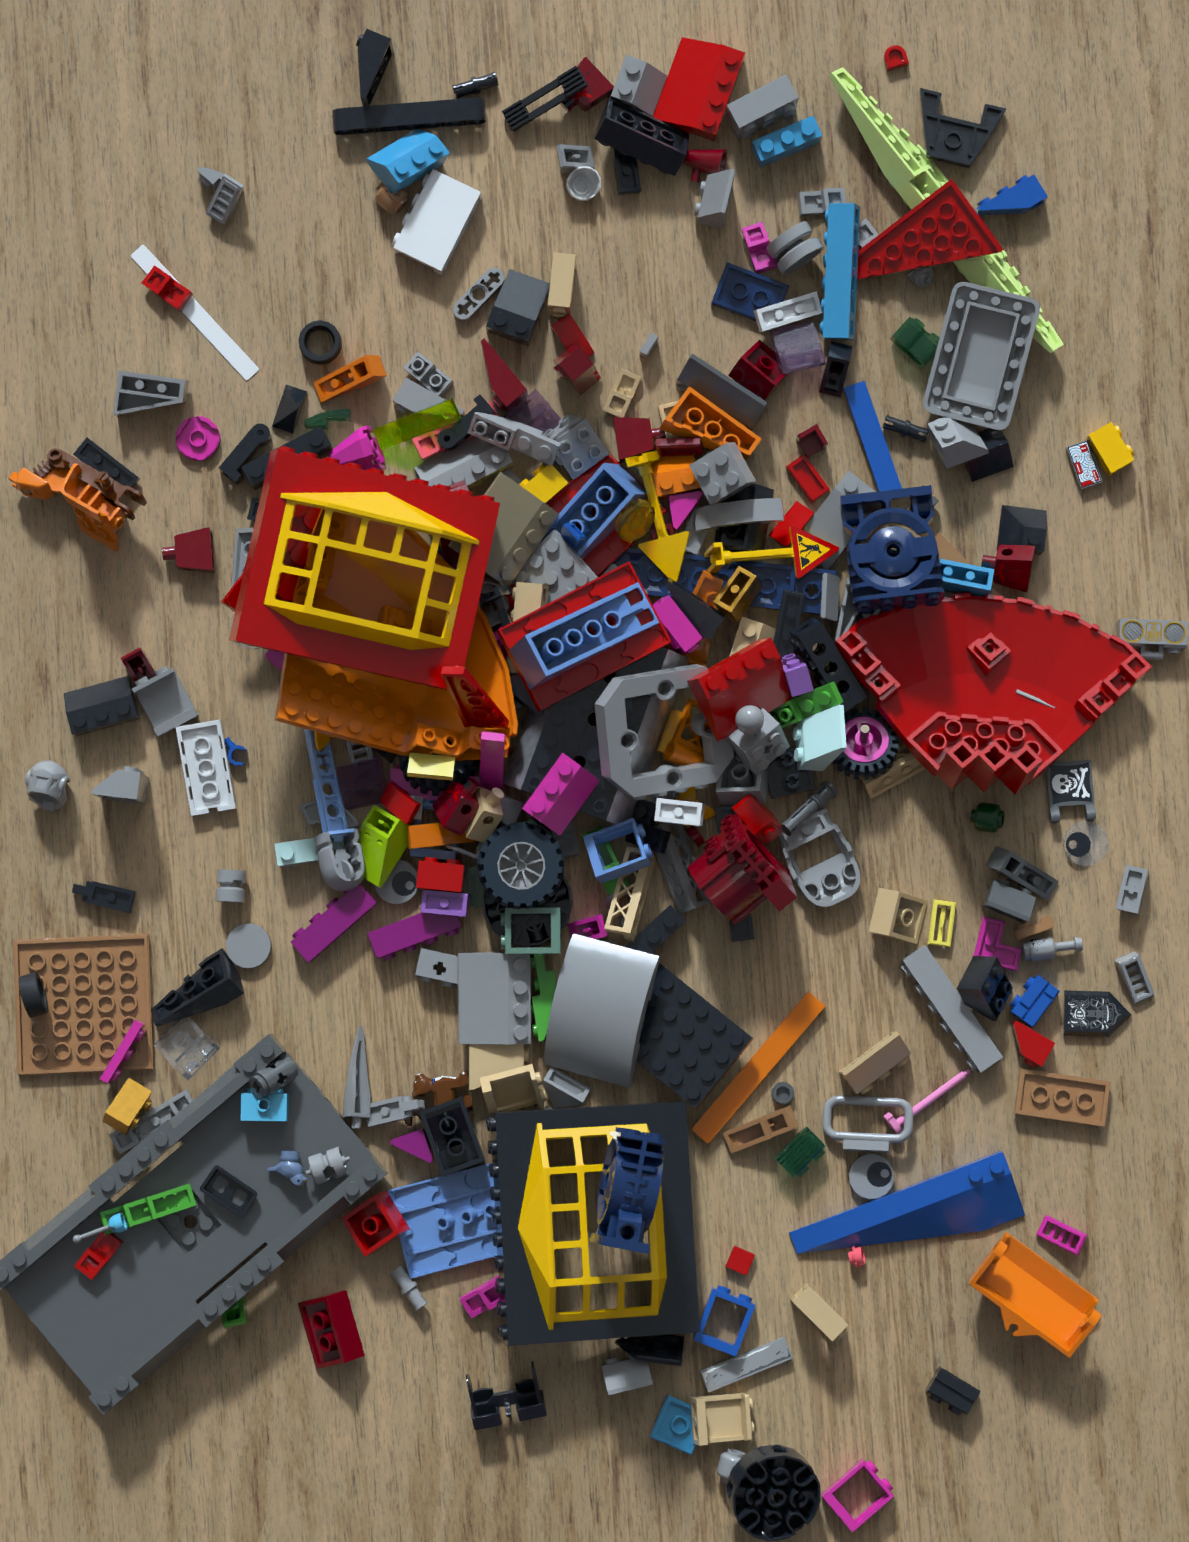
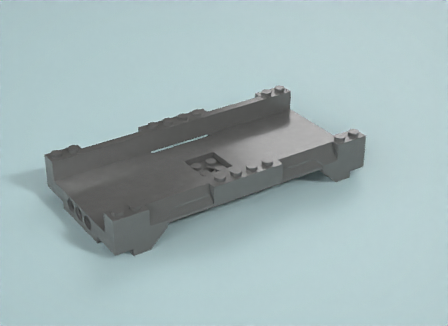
M268 1034L172 1119L162 1123L89 1185V1189L57 1216L0 1260V1290L6 1289L91 1392L88 1398L104 1415L197 1334L208 1327L272 1273L328 1223L368 1192L389 1172L273 1034ZM280 1057L291 1058L297 1065L298 1076L293 1082L282 1088L284 1089L283 1093H289V1120L241 1121V1093H247V1088H250L249 1079L253 1073ZM180 1140L184 1143L115 1202L111 1200V1198ZM339 1146L343 1156H349L351 1160L346 1164L348 1175L337 1179L332 1176L330 1181L317 1185L314 1177L311 1174H306V1171L310 1170L308 1157L318 1153L326 1155L327 1150ZM281 1151L300 1152L299 1158L301 1160L299 1163L303 1167L304 1176L308 1178L302 1186H295L288 1178L278 1172H267V1168L274 1167L280 1162L279 1156H281ZM215 1165L220 1166L257 1192V1197L243 1217L236 1216L200 1191V1186ZM218 1176L212 1184V1188L219 1193H223L229 1182L222 1176ZM190 1184L196 1206L128 1227L126 1231L121 1233L113 1232L123 1243L93 1280L89 1279L74 1266L100 1233L82 1239L77 1244L73 1242L72 1238L76 1234L82 1235L101 1228L102 1224L98 1213ZM236 1189L231 1197V1201L241 1206L248 1195L241 1189ZM188 1215H193L197 1219V1225L194 1228L186 1224ZM266 1242L268 1244L263 1250H261L250 1261H248L244 1266H242L237 1272H235L230 1278H228L217 1289H215L211 1294H209L204 1300H202L199 1304L196 1302L198 1298H200L204 1293H206L211 1287H213L217 1282H219L224 1276H226L230 1271H232L237 1265H239L243 1260H245L263 1243Z

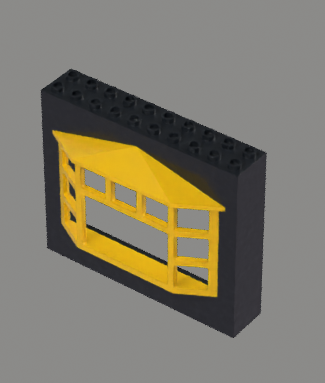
M686 1101L491 1112L490 1117L486 1118L487 1131L491 1132V1140L488 1141V1154L492 1155L493 1162L489 1163V1175L494 1180V1186L490 1187L491 1200L495 1201V1209H492L491 1216L492 1223L496 1224V1232L493 1233V1245L497 1247L498 1255L494 1256V1267L499 1271V1279H495L496 1293L499 1292L500 1302H497V1315L501 1317L502 1324L498 1325L499 1339L508 1346L700 1332ZM616 1127L663 1135V1140H666L667 1144L662 1145L664 1159L661 1185L654 1216L648 1228L650 1273L591 1277L584 1173L602 1171L603 1164L584 1165L580 1138L606 1136L609 1145L613 1136H610V1131H615ZM571 1138L573 1140L576 1165L550 1167L546 1140ZM576 1173L578 1202L552 1204L550 1175ZM578 1210L580 1240L554 1242L552 1212ZM580 1247L582 1277L556 1279L554 1250ZM650 1280V1306L625 1308V1282ZM617 1283L616 1308L590 1310V1286L592 1284ZM583 1285L582 1310L556 1312V1287Z

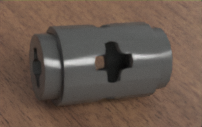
M289 1057L278 1058L266 1067L253 1073L249 1079V1086L252 1092L259 1098L272 1095L295 1080L298 1076L297 1065Z

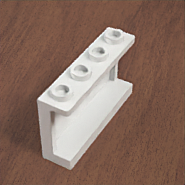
M433 169L431 174L427 173L422 182L424 187L420 194L417 193L412 202L414 207L410 214L407 213L402 222L404 227L401 233H396L392 245H394L395 253H402L433 268L435 273L443 275L482 197L480 191Z

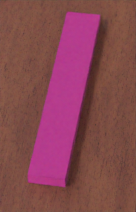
M484 731L481 734L480 787L487 790H492L496 787L503 792L505 734Z

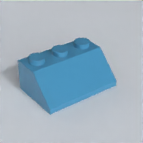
M417 128L368 157L366 162L381 182L394 194L421 179L427 173H431L433 169L436 170L441 167L450 152L436 135Z

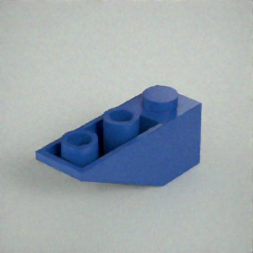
M1034 174L1030 177L1025 175L1015 182V186L1011 188L1006 186L996 193L997 196L991 200L987 197L977 204L976 212L978 215L1027 213L1043 204L1048 196Z

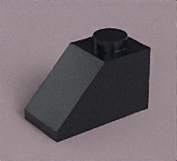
M831 341L819 389L820 393L841 397L853 346Z

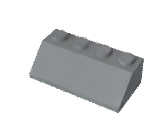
M474 436L464 441L456 449L447 450L414 467L421 480L429 482L428 486L437 484L449 486L464 481L468 489H471L498 475L500 472H504L507 468L514 467V464L507 450Z

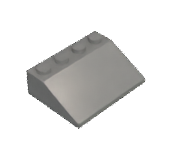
M505 952L458 953V1044H531L530 954H505Z

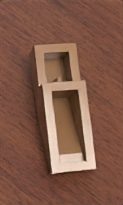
M789 1105L725 1131L723 1135L732 1154L795 1129L799 1125Z

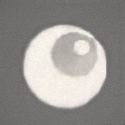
M1082 821L1074 824L1066 831L1063 838L1064 852L1073 863L1079 866L1096 864L1105 857L1108 850L1106 832L1093 822Z

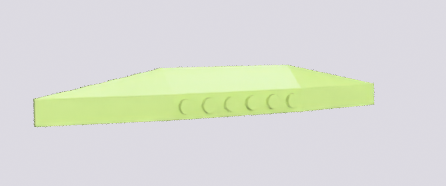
M843 67L829 74L884 176L911 210L948 182V179L932 159L926 158L925 150L919 144L915 146L908 139L909 134L903 128L899 130L891 122L893 118L888 113L884 115L875 106L878 102L872 96L869 98L865 96L861 91L863 87ZM1004 250L1000 253L953 261L958 271L972 284L1029 297L1030 290L1027 286L1023 287L1017 278L1020 274L1015 266H1009L1005 259L1008 255ZM1040 308L1033 338L1048 352L1052 353L1064 344L1049 321L1046 322L1040 314L1043 311Z

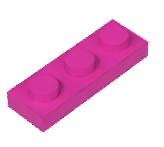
M139 1020L133 1022L100 1077L102 1081L107 1084L111 1083L112 1080L117 1081L122 1073V1069H120L124 1061L128 1062L134 1052L131 1048L136 1041L140 1042L146 1032L143 1028L146 1024Z

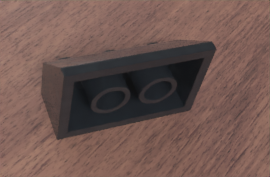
M751 484L721 503L773 498L774 490L758 484ZM758 522L718 527L714 543L722 542L723 551L730 552L765 550L769 523L762 524Z
M129 676L64 693L66 715L71 734L75 737L141 719Z

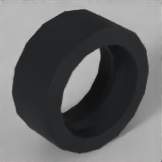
M323 320L312 321L305 325L298 339L299 348L303 356L311 363L318 365L328 364L335 360L342 346L341 337L336 327ZM315 330H325L333 338L332 349L325 355H315L308 349V337Z
M34 972L20 976L18 979L19 989L28 1016L32 1018L48 1013V1002L39 974Z

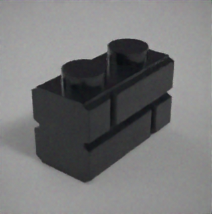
M940 1366L926 1387V1391L930 1393L928 1396L930 1399L938 1404L944 1401L949 1404L948 1409L959 1416L961 1412L965 1415L969 1413L973 1403L980 1394L979 1389Z

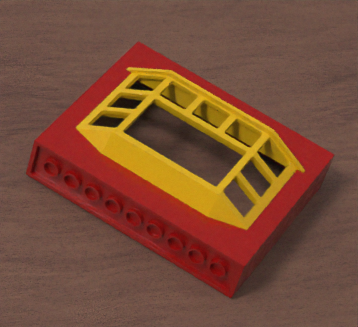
M281 446V448L278 447V449L271 451L229 641L448 690L441 676L442 667L465 666L500 503L494 502L495 498L487 495L474 497L472 496L473 492L459 489V491L455 490L453 492L450 491V486L442 484L428 486L429 482L425 480L415 479L408 481L406 480L407 476L393 473V475L389 474L387 476L384 475V470L376 468L362 470V465L350 462L349 464L342 465L339 464L340 460L326 457L321 460L317 459V454L310 452L296 454L294 453L295 449ZM297 504L325 510L319 536L291 531ZM333 512L361 519L355 545L327 538ZM369 520L396 526L397 530L391 553L363 546ZM405 529L432 535L426 562L399 555ZM441 537L462 544L456 570L435 564ZM290 538L317 544L311 571L283 564ZM325 546L424 569L425 573L412 629L408 630L312 607ZM433 571L454 577L448 604L427 597ZM281 573L310 579L304 605L276 599ZM426 605L447 611L441 637L420 632Z

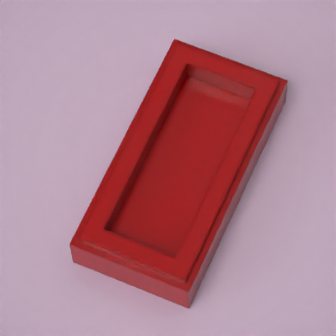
M805 454L786 466V469L811 504L830 491Z

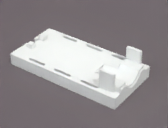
M221 719L176 727L191 816L209 813V808L217 807L218 811L235 809L236 803ZM219 736H221V741H222L223 749H221V743H220V737H219ZM181 742H183V744H184L185 755L183 754V748H182V743H181ZM223 758H225V764H226V769H227V771H225V766H224V760H223ZM185 764H187V766H188L189 777H187V771H186V765H185ZM227 780L229 781V786H230V792H231V793H229ZM190 786H191V789H192L193 799H191L190 788H189Z

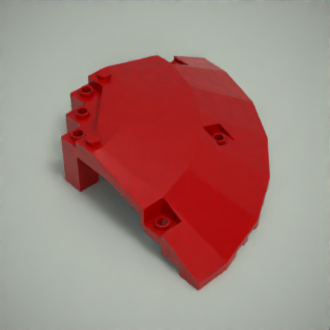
M971 593L954 594L952 597H944L937 606L929 607L926 604H919L913 609H903V606L894 607L892 611L879 615L874 614L858 621L836 639L834 643L860 685L864 684L878 699L875 705L876 709L919 763L933 777L938 776L951 790L966 777H969L982 792H985L1000 779L1015 795L1045 772L1096 724L1099 717L1114 706L1152 667L1129 643L1113 634L1110 636L1101 631L1098 625L1094 623L1093 625L1082 620L1077 613L1051 609L1052 606L1050 605L1044 607L1034 604L1033 600L1022 597L1009 599L1003 598L1000 595L989 594L973 596ZM985 649H991L992 653H988ZM878 682L882 687H877L874 683ZM1018 689L1022 692L1039 698L1040 700L1048 703L1049 705L1055 708H1052L1033 699L1025 697L1021 694L1016 693V690ZM1095 701H1100L1102 705L1099 706Z

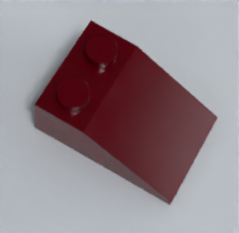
M484 338L481 340V345L493 394V404L500 412L504 410L508 415L528 398L527 389Z

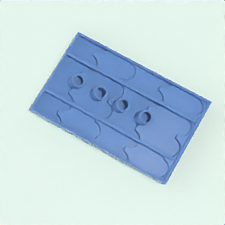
M489 1163L454 1172L443 1177L439 1176L387 1190L410 1228L409 1231L399 1237L410 1279L498 1255L497 1247L493 1245V1233L496 1232V1224L492 1223L491 1211L495 1209V1201L491 1200L490 1187L494 1186V1180L489 1175Z

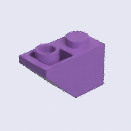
M795 654L782 657L790 695L795 697L813 691L809 671L799 655L795 656Z

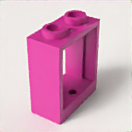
M669 595L660 598L653 604L672 641L669 645L676 653L690 654L700 646L698 642L702 639V636Z
M863 1458L821 1494L852 1532L894 1497L891 1492L894 1489L886 1478L881 1480L876 1475L879 1471L870 1460L866 1463ZM864 1468L884 1493L857 1517L853 1518L833 1493Z

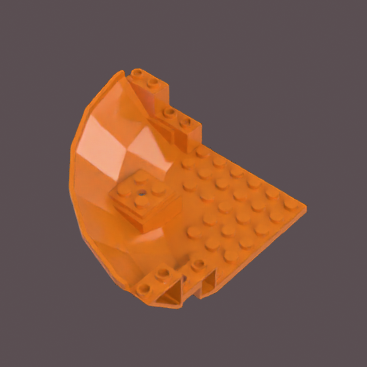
M321 509L311 534L313 536L320 535L325 513L324 509ZM333 512L327 538L355 545L361 519ZM369 520L363 546L391 553L397 530L396 526ZM405 529L399 555L426 562L430 545L416 531ZM308 542V555L304 570L311 571L317 544ZM325 546L324 558H322L312 607L408 630L412 629L425 573L424 569ZM438 553L436 554V565L453 569ZM433 571L427 597L448 604L454 577ZM298 577L292 603L305 604L309 578ZM426 605L420 632L441 637L447 611ZM479 605L464 667L509 720L508 728L464 727L448 690L284 654L275 721L401 756H410V753L430 755L437 753L455 757L456 761L481 760V734L483 731L505 734L504 758H507L509 739L517 735L518 727L509 668L488 619ZM446 739L451 741V745L447 743Z

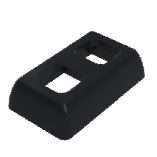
M218 1165L213 1167L200 1186L201 1192L240 1218L244 1216L257 1197V1192ZM218 1176H222L229 1182L223 1193H219L212 1188V1184ZM236 1189H241L248 1195L241 1206L231 1201V1197Z

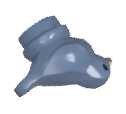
M281 1151V1156H279L280 1162L274 1167L267 1168V1172H278L288 1178L295 1186H302L308 1180L303 1174L302 1165L299 1163L301 1160L299 1158L300 1152Z

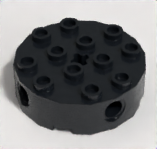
M564 875L556 893L546 902L537 906L561 907V931L568 923L572 909L571 889ZM484 890L482 895L484 917L492 931L501 937V935H505V926H501V912H505L507 907L495 902ZM551 913L511 914L512 944L530 947L543 945L551 940Z
M778 1444L760 1446L743 1455L732 1468L726 1483V1502L738 1524L752 1537L766 1541L784 1540L796 1535V1531L802 1529L805 1524L808 1525L815 1517L821 1502L820 1482L808 1461L793 1448Z

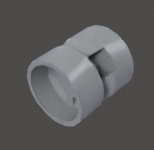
M218 869L217 883L220 884V887L216 889L215 901L245 903V890L242 886L246 884L247 871Z

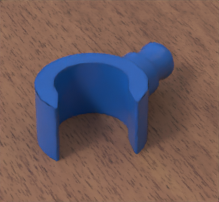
M230 737L224 739L229 750V761L235 766L245 765L242 762H235L232 755L236 750L247 751V749L236 745L231 741Z

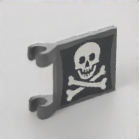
M1091 760L1054 762L1046 770L1050 823H1058L1060 821L1059 807L1084 805L1085 820L1094 821L1096 819Z

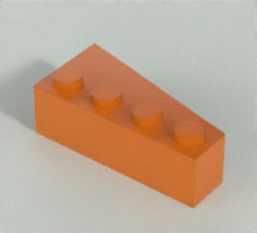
M690 386L659 428L680 438L700 437L703 447L711 451L725 443L735 442L745 462L762 439Z

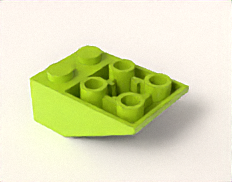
M373 805L362 823L359 844L362 845L366 872L364 878L381 888L408 846L407 826L409 825L380 807Z

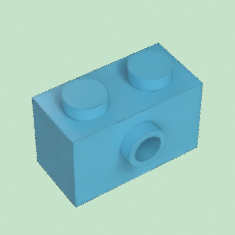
M247 1088V1093H241V1121H288L289 1093H283L284 1089H280L268 1097L259 1098L252 1092L251 1088Z

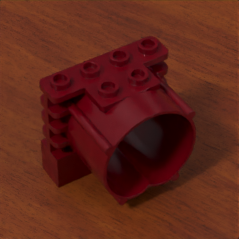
M737 813L734 815L729 814L721 821V833L717 836H711L705 842V852L688 865V870L698 884V887L734 925L738 924L767 899L780 912L797 898L788 869L753 834L748 826L742 823Z

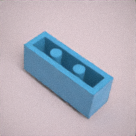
M813 115L752 141L751 149L761 168L820 143L822 133Z

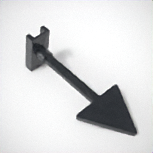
M510 585L494 588L495 591L481 593L479 598L480 603H492L494 611H497L502 627L512 623L504 599L512 594ZM519 674L510 676L513 694L539 716H542L544 709L538 712Z

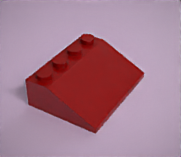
M682 37L653 117L682 131L715 142L727 104H729L743 65L745 52L721 44Z
M771 637L755 641L687 680L717 742L738 729L735 718L737 712L742 707L753 705L760 710L764 708L767 712H770L791 700L782 660Z

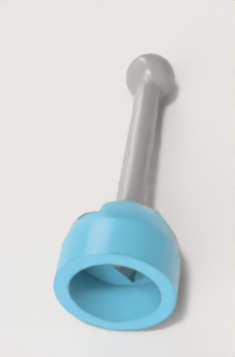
M122 1213L116 1214L110 1218L108 1225L82 1235L76 1234L72 1240L77 1244L82 1239L109 1229L112 1232L121 1233L127 1230L126 1220Z

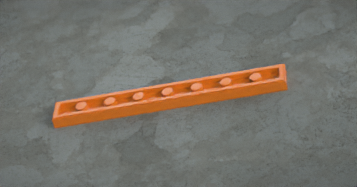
M807 992L691 1130L709 1144L824 1009L825 1005L810 992Z

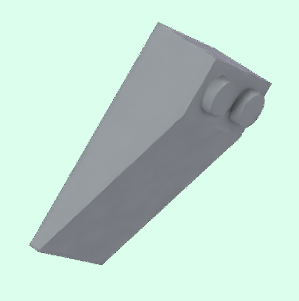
M850 471L845 474L802 529L839 547L836 553L819 564L820 567L826 570L831 567L847 547L851 536L843 531L840 514V496L876 492ZM871 513L863 514V517L865 518Z

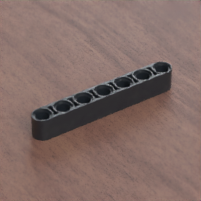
M463 98L338 108L332 110L333 131L336 135H351L483 124L486 122L485 100L483 98Z

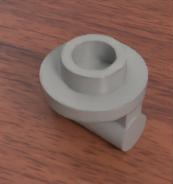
M929 266L916 268L907 277L916 286L922 288L932 282L934 271Z

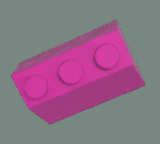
M562 753L522 809L555 833L561 835L600 780Z

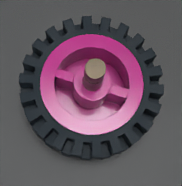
M857 708L853 709V714H850L849 711L844 713L846 749L832 763L833 765L837 764L838 771L844 770L847 777L850 774H854V779L859 780V776H863L864 780H869L870 775L873 776V779L877 778L880 772L882 775L885 774L887 768L890 769L893 766V761L896 760L899 736L882 715H877L878 711L876 710L868 713V708H863V712L859 713Z

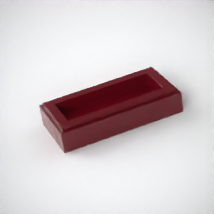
M700 437L656 439V448L660 457L704 454V447Z

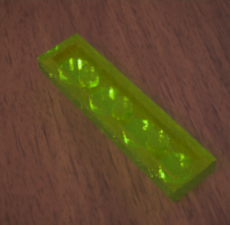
M453 398L378 426L373 429V433L381 450L459 421L461 416Z

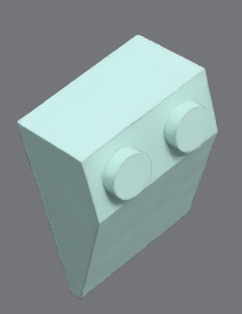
M837 705L802 719L794 727L793 740L796 741L794 760L797 762V770L824 771L846 749L844 705Z

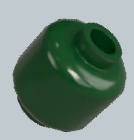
M981 802L977 805L976 809H972L970 821L974 823L977 831L995 833L999 828L1003 827L1005 812L1001 810L998 804Z

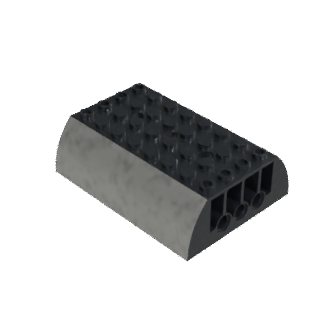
M662 647L615 673L617 677L686 666L689 659ZM601 679L545 708L542 716H539L529 707L504 775L503 784L533 794L562 753L572 760L576 756H582L586 760L583 768L600 781L578 811L613 824L632 819L638 800L623 794L601 775L597 726H591L588 723L589 715L595 713L596 701L609 683ZM661 683L660 686H659V693H660V692L662 691V689H663V684H662V683ZM676 689L674 696L669 700L653 698L648 694L625 698L627 729L636 732L639 738L637 748L630 752L632 775L649 772L679 689ZM626 735L622 738V745L626 741Z

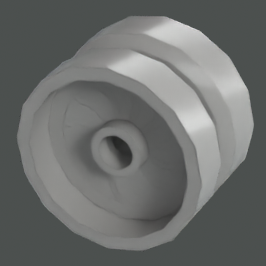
M807 221L798 223L786 230L766 247L772 259L781 258L778 261L777 267L782 275L790 274L814 259L824 248L818 238H810L813 230Z

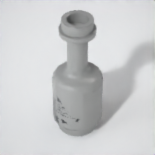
M1052 937L1027 939V942H1022L1024 960H1030V962L1054 959L1055 953L1058 951L1075 950L1076 953L1083 951L1081 937H1073V941L1057 943L1054 942Z

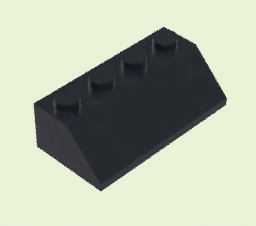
M609 97L596 128L594 139L604 146L617 149L623 155H630L638 159L642 164L651 165L658 168L664 174L675 176L687 154L689 133Z

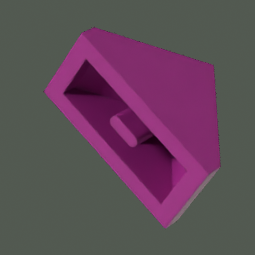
M424 1128L394 1138L390 1142V1144L429 1163H432L434 1159Z

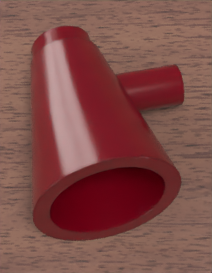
M687 150L686 157L682 163L693 168L690 181L699 182L701 171L707 174L725 171L727 150Z

